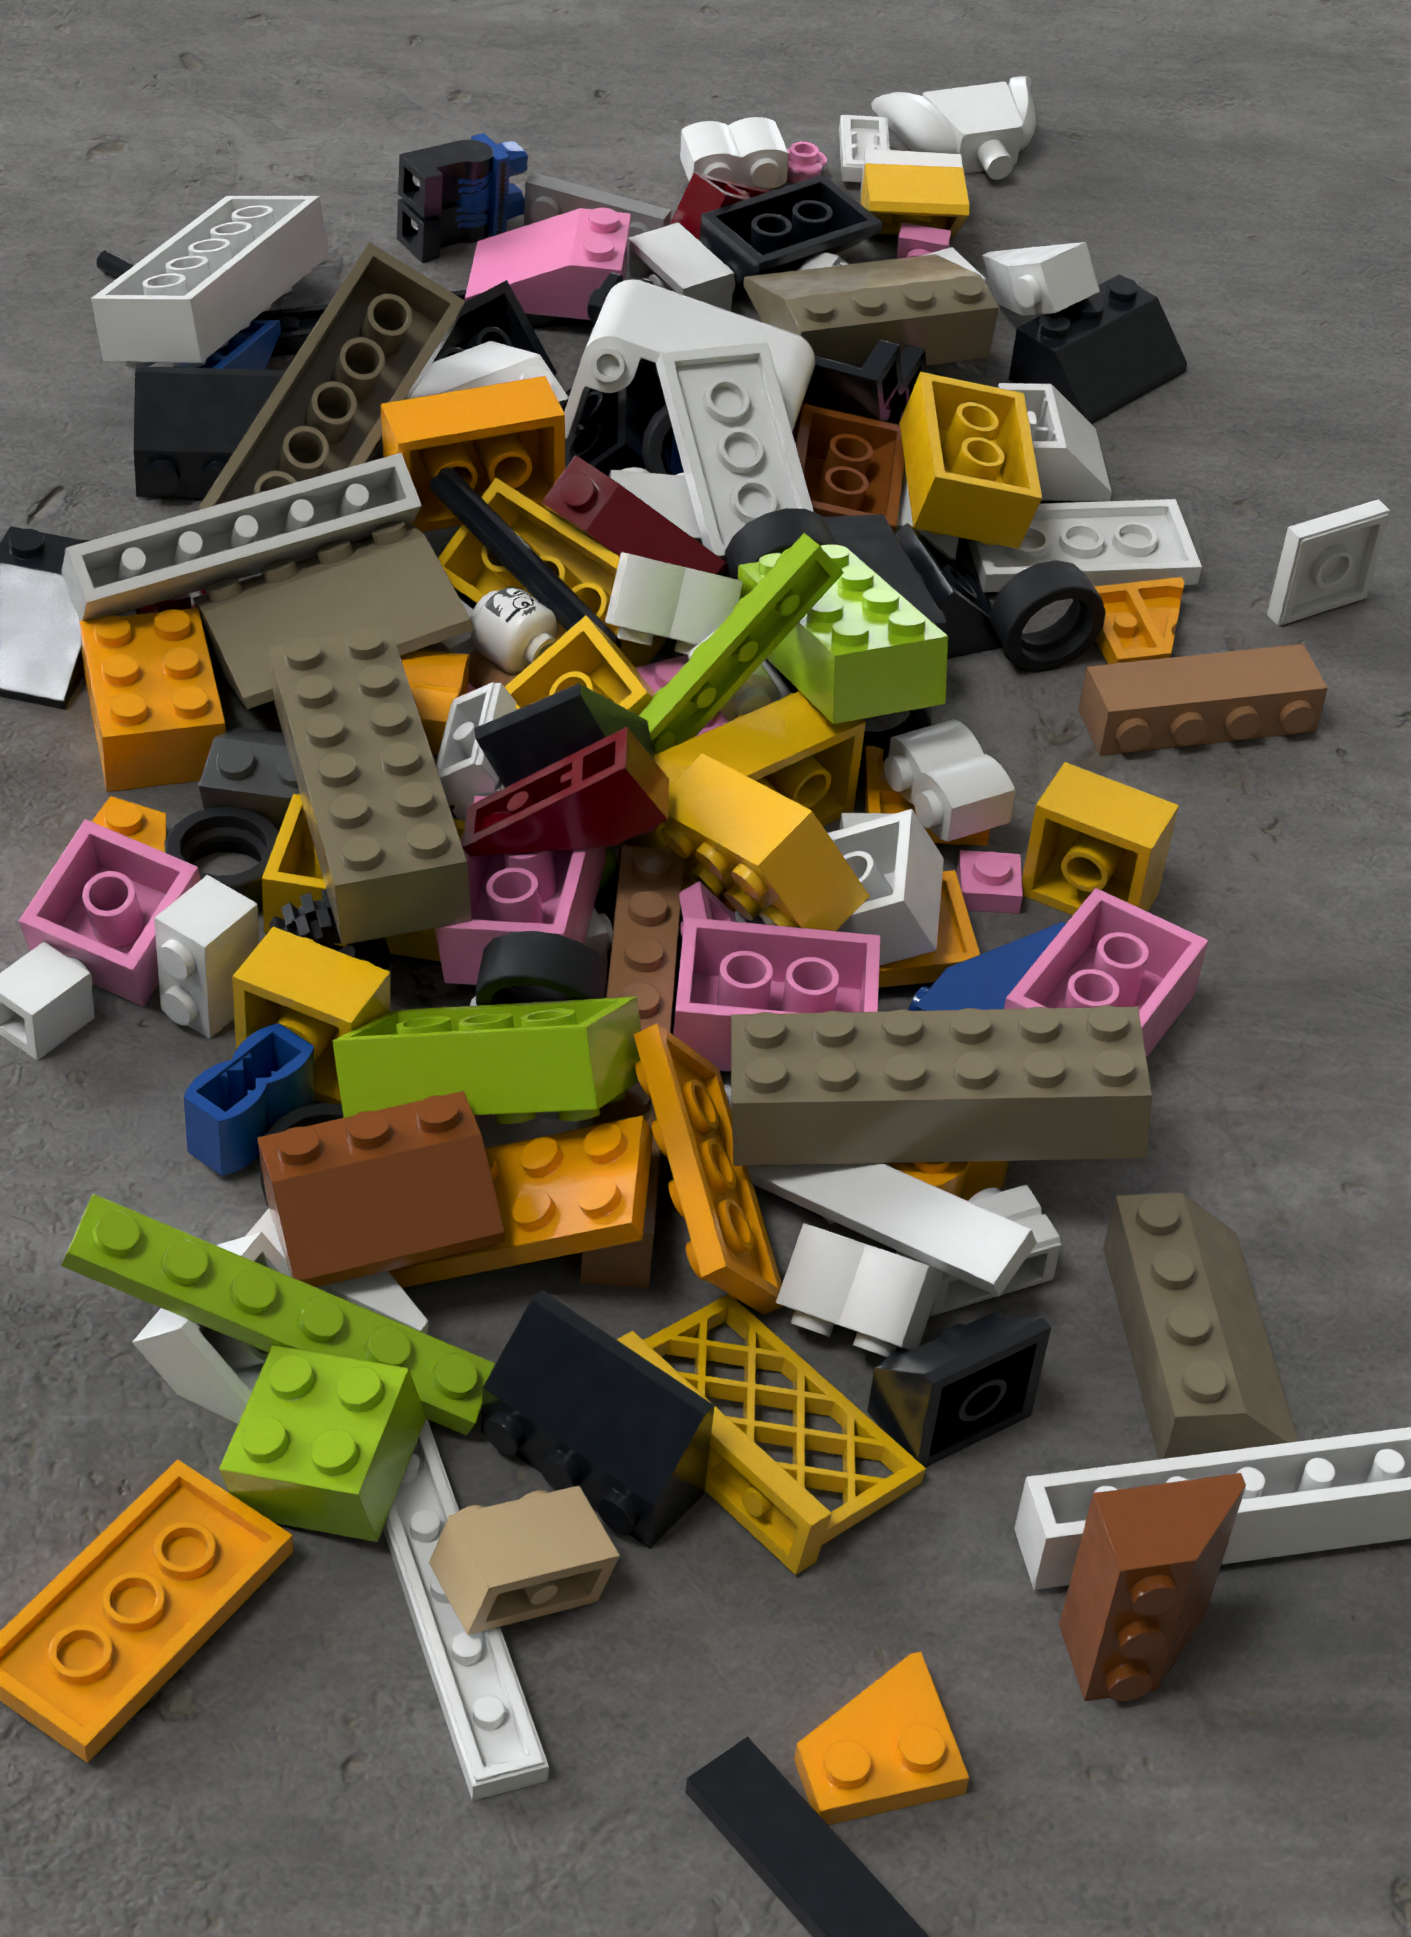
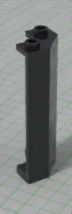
M611 272L601 287L595 289L591 294L587 314L592 321L593 328L609 291L618 283L623 282L622 275ZM641 279V281L653 284L652 280ZM879 340L862 368L815 356V367L804 400L877 420L900 422L920 372L927 373L925 349L906 344L900 352L899 344Z

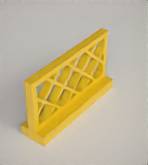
M728 1294L644 1340L634 1331L616 1339L707 1401L709 1400L706 1397L743 1402V1418L725 1416L714 1406L705 1491L795 1575L816 1563L823 1544L918 1486L923 1480L926 1468L742 1304L732 1299ZM725 1322L745 1340V1346L707 1340V1331ZM668 1354L695 1359V1374L676 1371L662 1356ZM706 1361L744 1366V1382L706 1376ZM756 1368L781 1372L793 1383V1389L755 1384ZM755 1405L793 1410V1426L756 1421ZM805 1412L830 1416L842 1427V1434L805 1428ZM755 1442L793 1447L792 1464L774 1461ZM805 1449L842 1455L843 1472L805 1466ZM855 1457L880 1461L893 1474L887 1478L855 1474ZM805 1487L843 1493V1505L830 1512Z

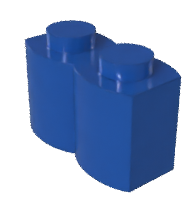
M280 1023L269 1025L246 1038L235 1051L232 1060L216 1064L197 1076L189 1085L184 1095L187 1152L221 1176L234 1173L252 1163L260 1155L257 1138L264 1136L278 1118L299 1107L315 1104L314 1046Z

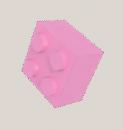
M85 819L19 919L29 951L36 948L42 942H46L66 957H73L81 961L91 973L93 985L145 1007L159 984L154 917L201 880L199 869L195 865Z

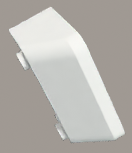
M625 280L615 285L609 291L582 355L564 411L565 438L568 439L577 430L589 389L592 388L605 393L618 392L624 389L634 379L641 358L656 363L661 352L768 342L793 432L815 367L813 348L806 339L789 331L641 280Z

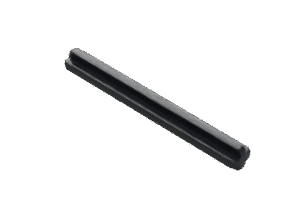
M442 468L437 476L431 478L430 490L539 602L552 610L556 620L566 631L570 630L586 615L621 649V640L453 468Z

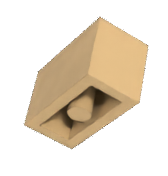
M575 1486L553 1492L537 1490L526 1494L518 1500L488 1507L472 1505L461 1509L454 1515H449L429 1564L467 1635L598 1602L620 1555L580 1486Z

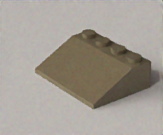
M936 254L744 277L743 283L763 323L800 335L809 342L815 356L862 368L879 340L899 344L900 352L906 344L925 349L926 366L989 358L999 306L981 275Z
M403 521L389 522L371 531L372 537L352 544L349 540L327 543L316 550L317 556L296 563L294 559L274 561L261 569V575L241 582L238 578H226L216 581L205 588L206 594L193 598L195 606L199 610L202 627L214 663L246 709L274 700L268 653L269 645L287 643L297 638H317L346 633L362 627L376 628L390 625L399 655L401 656L474 630L471 618L429 541L412 523L405 525Z

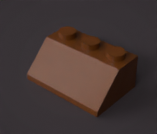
M803 404L794 441L814 513L821 515V517L883 514L895 533L905 462L900 425Z
M464 1091L431 1096L420 1101L381 1110L360 1112L354 1116L306 1127H294L284 1132L257 1138L267 1203L292 1278L316 1288L506 1243L505 1231L482 1134Z
M1242 1473L1093 1493L1059 1623L1084 1701L1112 1698L1116 1701H1129L1139 1698L1147 1692L1157 1691L1206 1615L1245 1491L1246 1483Z

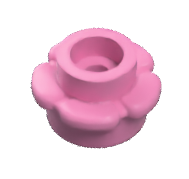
M796 142L790 146V149H787L789 153L787 180L792 183L820 176L823 167L827 165L826 156L819 152L816 145L810 142Z

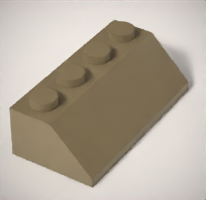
M1183 1192L1116 1195L1103 1250L1158 1460L1298 1442L1236 1232Z

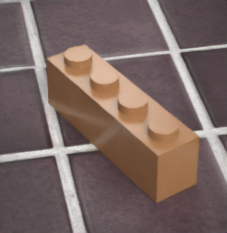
M1304 644L1088 666L1086 667L1078 712L1099 756L1316 732L1328 687Z

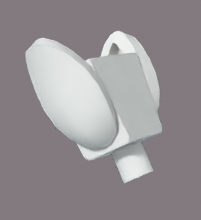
M1029 76L1012 77L1008 85L1006 82H997L923 92V96L906 92H894L877 97L871 103L873 111L879 117L888 118V127L912 151L961 154L964 174L986 171L988 176L994 180H999L1009 175L1013 166L1017 163L1019 152L1028 146L1035 133L1036 112L1030 89L1032 81Z

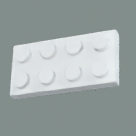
M768 342L661 352L656 362V367L703 546L725 561V550L729 542L748 522L766 513L785 508L807 509L814 512Z
M1176 499L1039 504L1019 549L1001 545H986L979 541L967 539L983 592H1000L1002 587L1017 573L1037 563L1053 560L1073 563L1086 574L1093 586L1182 577L1185 582L1184 585H1194L1199 583L1202 569Z

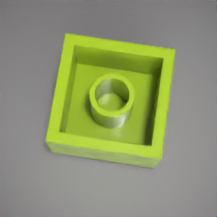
M272 1345L219 1467V1471L230 1494L274 1523L378 1542L427 1417L409 1368Z

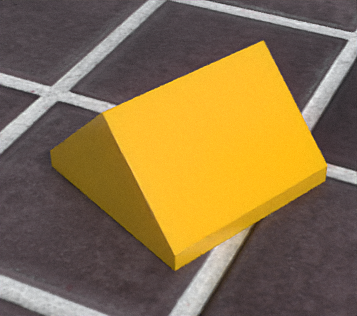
M865 163L860 204L883 222L882 231L877 234L899 235L903 222L950 230L951 237L955 238L969 216V200L963 167Z

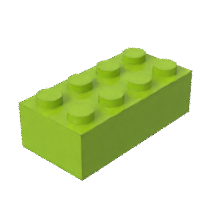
M822 545L821 548L844 573L767 659L833 724L946 704L948 636L848 548L840 545ZM781 553L767 554L762 556L759 562L738 565V580L743 581L739 600L749 594L774 567Z
M637 996L389 1011L332 1040L343 1117L346 1118L360 1112L376 1111L412 1103L431 1096L464 1091L473 1115L495 1114V1121L499 1124L529 1121L537 1117L536 1112L558 1111L559 1120L579 1121L594 1118L601 1114L600 1107L606 1103L624 1099L626 1097L625 1091L639 1082L635 1071V1064L640 1061L633 1035L641 1031Z

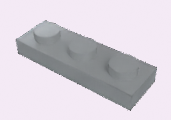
M534 172L525 182L524 225L533 224L579 208L593 210L601 207L631 214L629 237L670 225V209Z

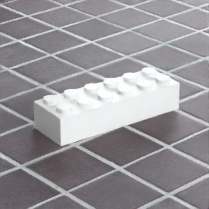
M226 196L91 298L103 361L124 362L128 368L151 366L156 362H170L174 364V367L196 368L204 365L209 356L219 348L228 345V340L240 330L249 327L250 322L260 313L269 310L273 302L283 294L290 292L292 286L303 277L312 274V269L329 256L320 196Z

